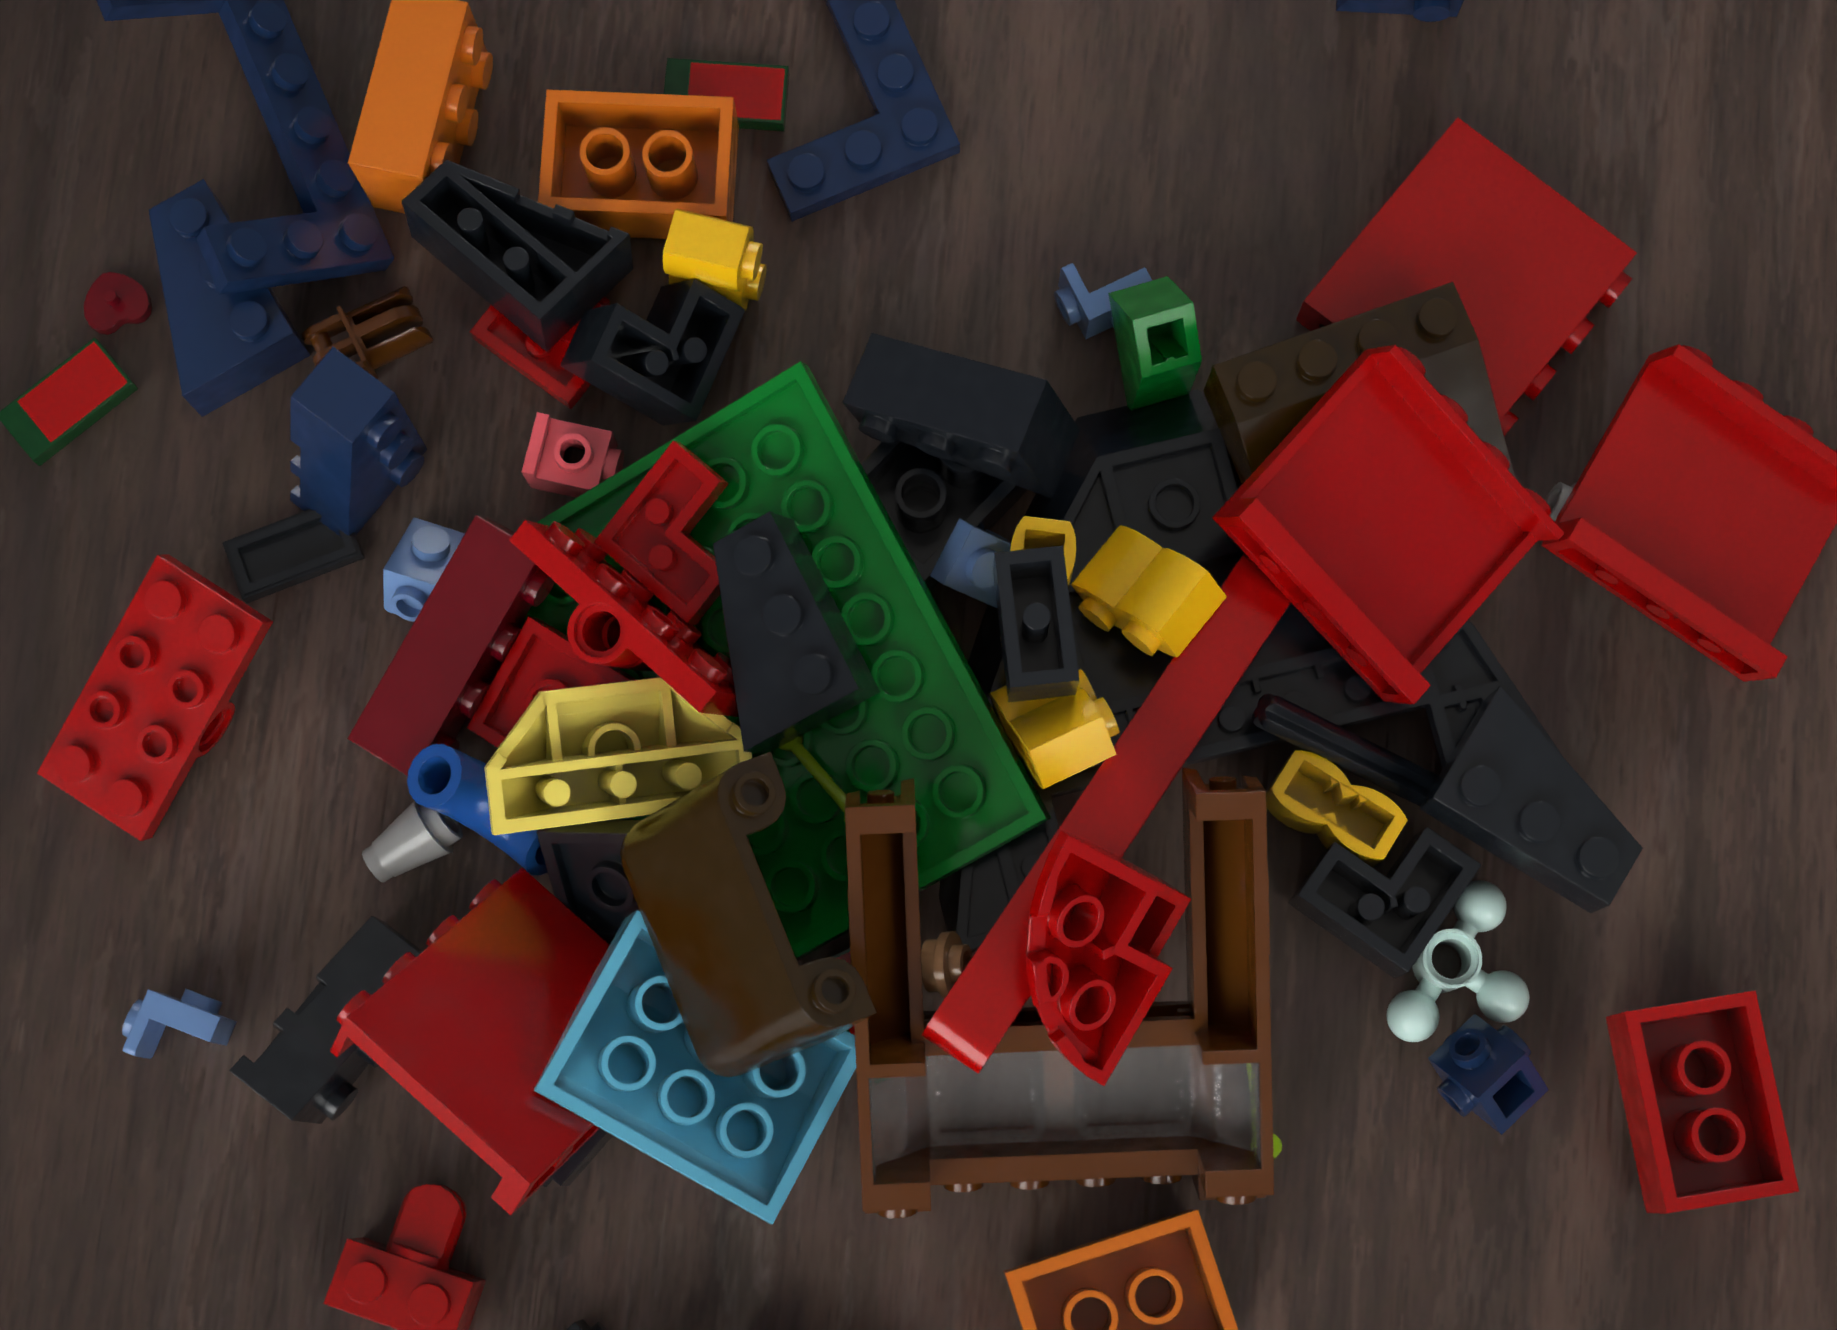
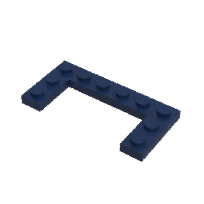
M96 0L105 21L219 13L304 214L203 227L196 241L219 295L385 271L395 259L370 200L348 164L350 153L284 0Z
M825 0L876 115L767 159L768 170L791 222L960 153L958 138L895 0Z

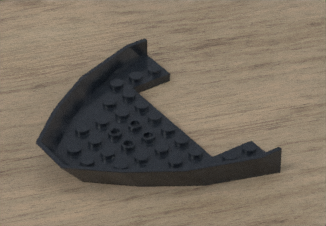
M1198 389L1191 390L1189 394L1132 411L1128 406L1077 417L1075 423L1080 431L1053 499L1036 493L1024 515L1070 521L1073 526L1077 549L1068 590L1078 670H1083L1096 698L1103 697L1115 717L1120 733L1111 737L1113 746L1133 719L1173 659V656L1165 654L1160 650H1157L1153 656L1147 655L1135 647L1123 635L1122 629L1115 625L1109 632L1096 626L1079 610L1078 606L1083 602V599L1071 586L1072 582L1119 525L1134 529L1161 547L1174 550L1190 558L1205 568L1220 587L1243 555L1247 556L1212 519L1240 488L1242 483L1205 394ZM1290 603L1183 766L1286 742L1255 726L1253 723L1252 714L1257 708L1258 700L1264 694L1269 693L1274 696L1278 695L1342 728L1425 708L1443 769L1483 701L1501 685L1557 750L1558 748L1470 619L1467 620L1421 673L1431 686L1413 705L1384 702L1301 612ZM987 605L968 664L999 719L989 693L1005 686L1006 678L998 610L991 605ZM1018 755L1051 819L940 880L939 901L947 932L955 931L960 936L962 944L969 945L971 951L979 948L1059 829L1052 798L1085 790L1104 761L1042 789L1032 776L1024 760Z

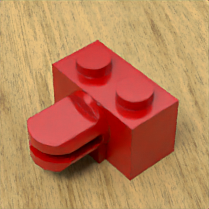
M425 1184L412 1188L403 1199L387 1245L365 1237L347 1238L323 1304L396 1330H469L486 1280L449 1267L467 1216L465 1201L458 1192L446 1185Z

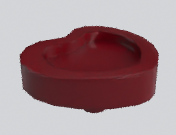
M107 272L100 275L91 285L84 302V316L93 330L104 335L115 333L124 324H140L145 322L152 311L151 298L144 287L133 278L115 272Z

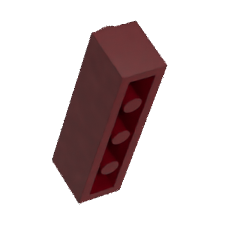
M476 515L347 738L408 776V770L413 759L422 749L432 744H445L457 750L459 749L460 742L455 738L467 717L472 718L490 687L488 684L490 677L498 663H503L521 631L519 627L531 606H539L546 599L554 585V581L509 541L515 532L497 521Z

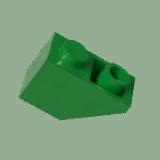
M1168 276L1108 293L1126 402L1129 409L1132 411L1189 394L1202 362L1194 303Z

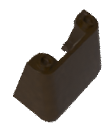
M771 752L736 764L636 823L623 839L620 850L622 867L695 1052L705 1068L715 1075L724 1077L745 1074L828 1041L876 1013L862 977L857 969L847 961L827 957L801 966L798 965L747 836L771 826L784 811L786 801L785 788Z

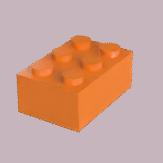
M391 0L348 160L349 166L374 208L405 214L402 200L445 160L460 164L464 145L472 146L478 129V111L474 109L479 89L486 90L490 83L493 70L492 53L487 52L483 42V30L477 26L468 2L459 0Z
M546 89L538 202L553 209L556 204L574 211L575 218L609 231L610 227H614L628 233L630 238L667 239L675 209L733 222L739 133L734 97Z
M1189 1209L1003 1271L1022 1330H1238L1198 1209Z

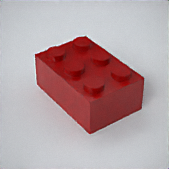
M1756 990L1626 1011L1606 1017L1646 1213L1668 1214L1800 1192Z

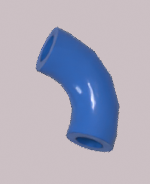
M432 744L419 752L412 761L407 778L409 794L416 803L444 814L475 831L505 852L531 875H542L548 872L537 836V830L492 835L484 770L486 763L445 744Z

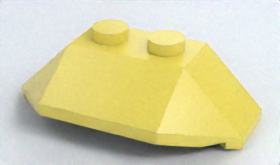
M661 677L539 691L484 767L492 835H501L651 815L736 764L752 759V752H744L741 729L738 725L732 723L724 715L699 713Z

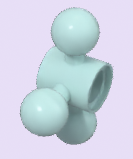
M1483 880L1472 881L1468 884L1454 905V912L1458 919L1454 928L1444 929L1435 933L1412 966L1419 985L1415 990L1400 992L1389 1003L1386 1014L1387 1023L1391 1031L1401 1040L1420 1042L1429 1038L1436 1031L1439 1024V1009L1435 1002L1440 993L1450 992L1463 986L1476 993L1479 1009L1492 1021L1508 1023L1517 1020L1525 1013L1529 1005L1530 996L1528 987L1520 976L1505 970L1494 971L1490 974L1481 970L1482 952L1474 938L1478 932H1487L1496 928L1503 921L1507 910L1506 899L1496 885ZM1437 944L1450 945L1460 955L1461 970L1456 978L1443 977L1435 970L1432 964V952Z

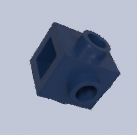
M1476 1014L1456 1032L1448 1036L1443 1044L1428 1057L1443 1081L1437 1087L1443 1099L1463 1117L1473 1111L1501 1135L1549 1090L1528 1057L1531 1055V1050L1527 1044L1508 1026L1502 1025L1496 1030Z

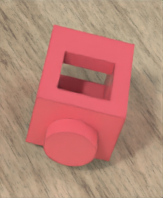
M537 412L521 472L530 488L577 498L620 472L623 468L624 451L617 449L618 444L612 431L553 419L549 414ZM569 447L585 450L584 457L577 463H567L563 460L565 451Z

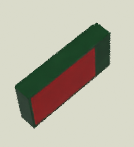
M667 58L664 94L734 97L739 129L785 132L790 75L789 66Z
M94 337L0 411V421L32 461L41 466L138 390V388L104 346Z

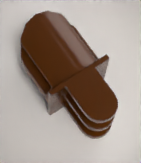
M406 286L348 313H345L341 306L336 307L337 314L310 326L301 334L304 343L313 345L316 354L313 356L315 366L319 364L332 347H335L348 358L358 353L361 360L356 362V364L376 379L379 378L375 371L376 369L433 343L429 330L421 327L423 317L419 309L411 305L413 297ZM347 330L350 337L335 344L332 343L331 337Z

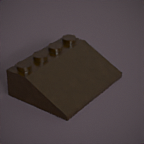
M1447 283L1213 365L1203 392L1241 483L1243 484L1365 349L1394 344L1410 351L1422 362L1426 370L1424 377L1440 394L1450 397L1464 409L1468 416L1467 425L1482 441L1492 444L1506 456L1510 463L1508 470L1514 476L1479 340L1454 283Z

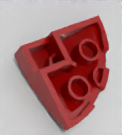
M1061 830L1047 856L1031 904L1026 953L1028 984L1033 1005L1037 1008L1051 1043L1080 1072L1105 1086L1173 969L1160 960L1158 956L1191 898L1140 867L1086 840Z

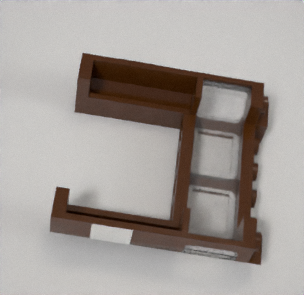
M1182 767L1185 895L1191 898L1185 909L1187 1001L1153 1002L1105 1086L1084 1075L1061 1055L1048 1038V1032L1041 1021L1036 1007L1022 1008L979 1074L921 1036L936 1011H924L914 778L901 781V794L894 796V791L873 790L867 792V802L861 804L860 791L846 794L845 824L851 965L857 969L862 977L876 1010L874 1015L854 1025L862 1210L865 1214L878 1213V1215L885 1218H905L917 1212L931 1211V1185H944L946 1190L952 1192H972L981 1189L983 1183L1010 1182V1185L1014 1188L1034 1190L1044 1188L1049 1185L1050 1181L1076 1180L1082 1186L1103 1187L1113 1184L1116 1178L1142 1177L1145 1182L1151 1184H1172L1180 1181L1182 1175H1192L1199 1200H1217L1224 1204L1242 1205L1254 1202L1256 1198H1266V1195H1274L1266 790L1257 777L1242 775V789L1237 788V778L1211 777L1209 778V784H1205L1197 769Z

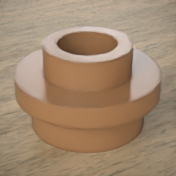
M955 931L941 932L937 939L925 940L921 950L923 985L929 993L939 992L943 998L947 996L973 957L970 946L962 944L960 936Z

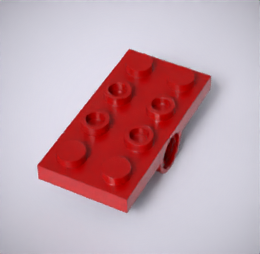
M524 520L509 541L579 603L569 619L567 628L569 644L579 658L588 663L637 671L653 670L699 713L739 717L729 657L720 652L714 657L696 642L700 638L701 633L694 625L687 624L672 610L666 615L650 601L654 595L626 569L620 574L604 560L607 553L594 542L596 538L581 528H578L573 533L556 521L547 526Z
M157 555L37 774L139 841L151 839L197 757L208 753L229 727L235 712V705L229 700L274 621L171 555Z

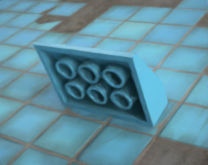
M636 910L625 917L590 979L533 1091L765 1222L773 1224L856 1069L855 1035L844 1031L828 1041L739 1076L724 1077L715 1075L703 1066L695 1052L641 912Z

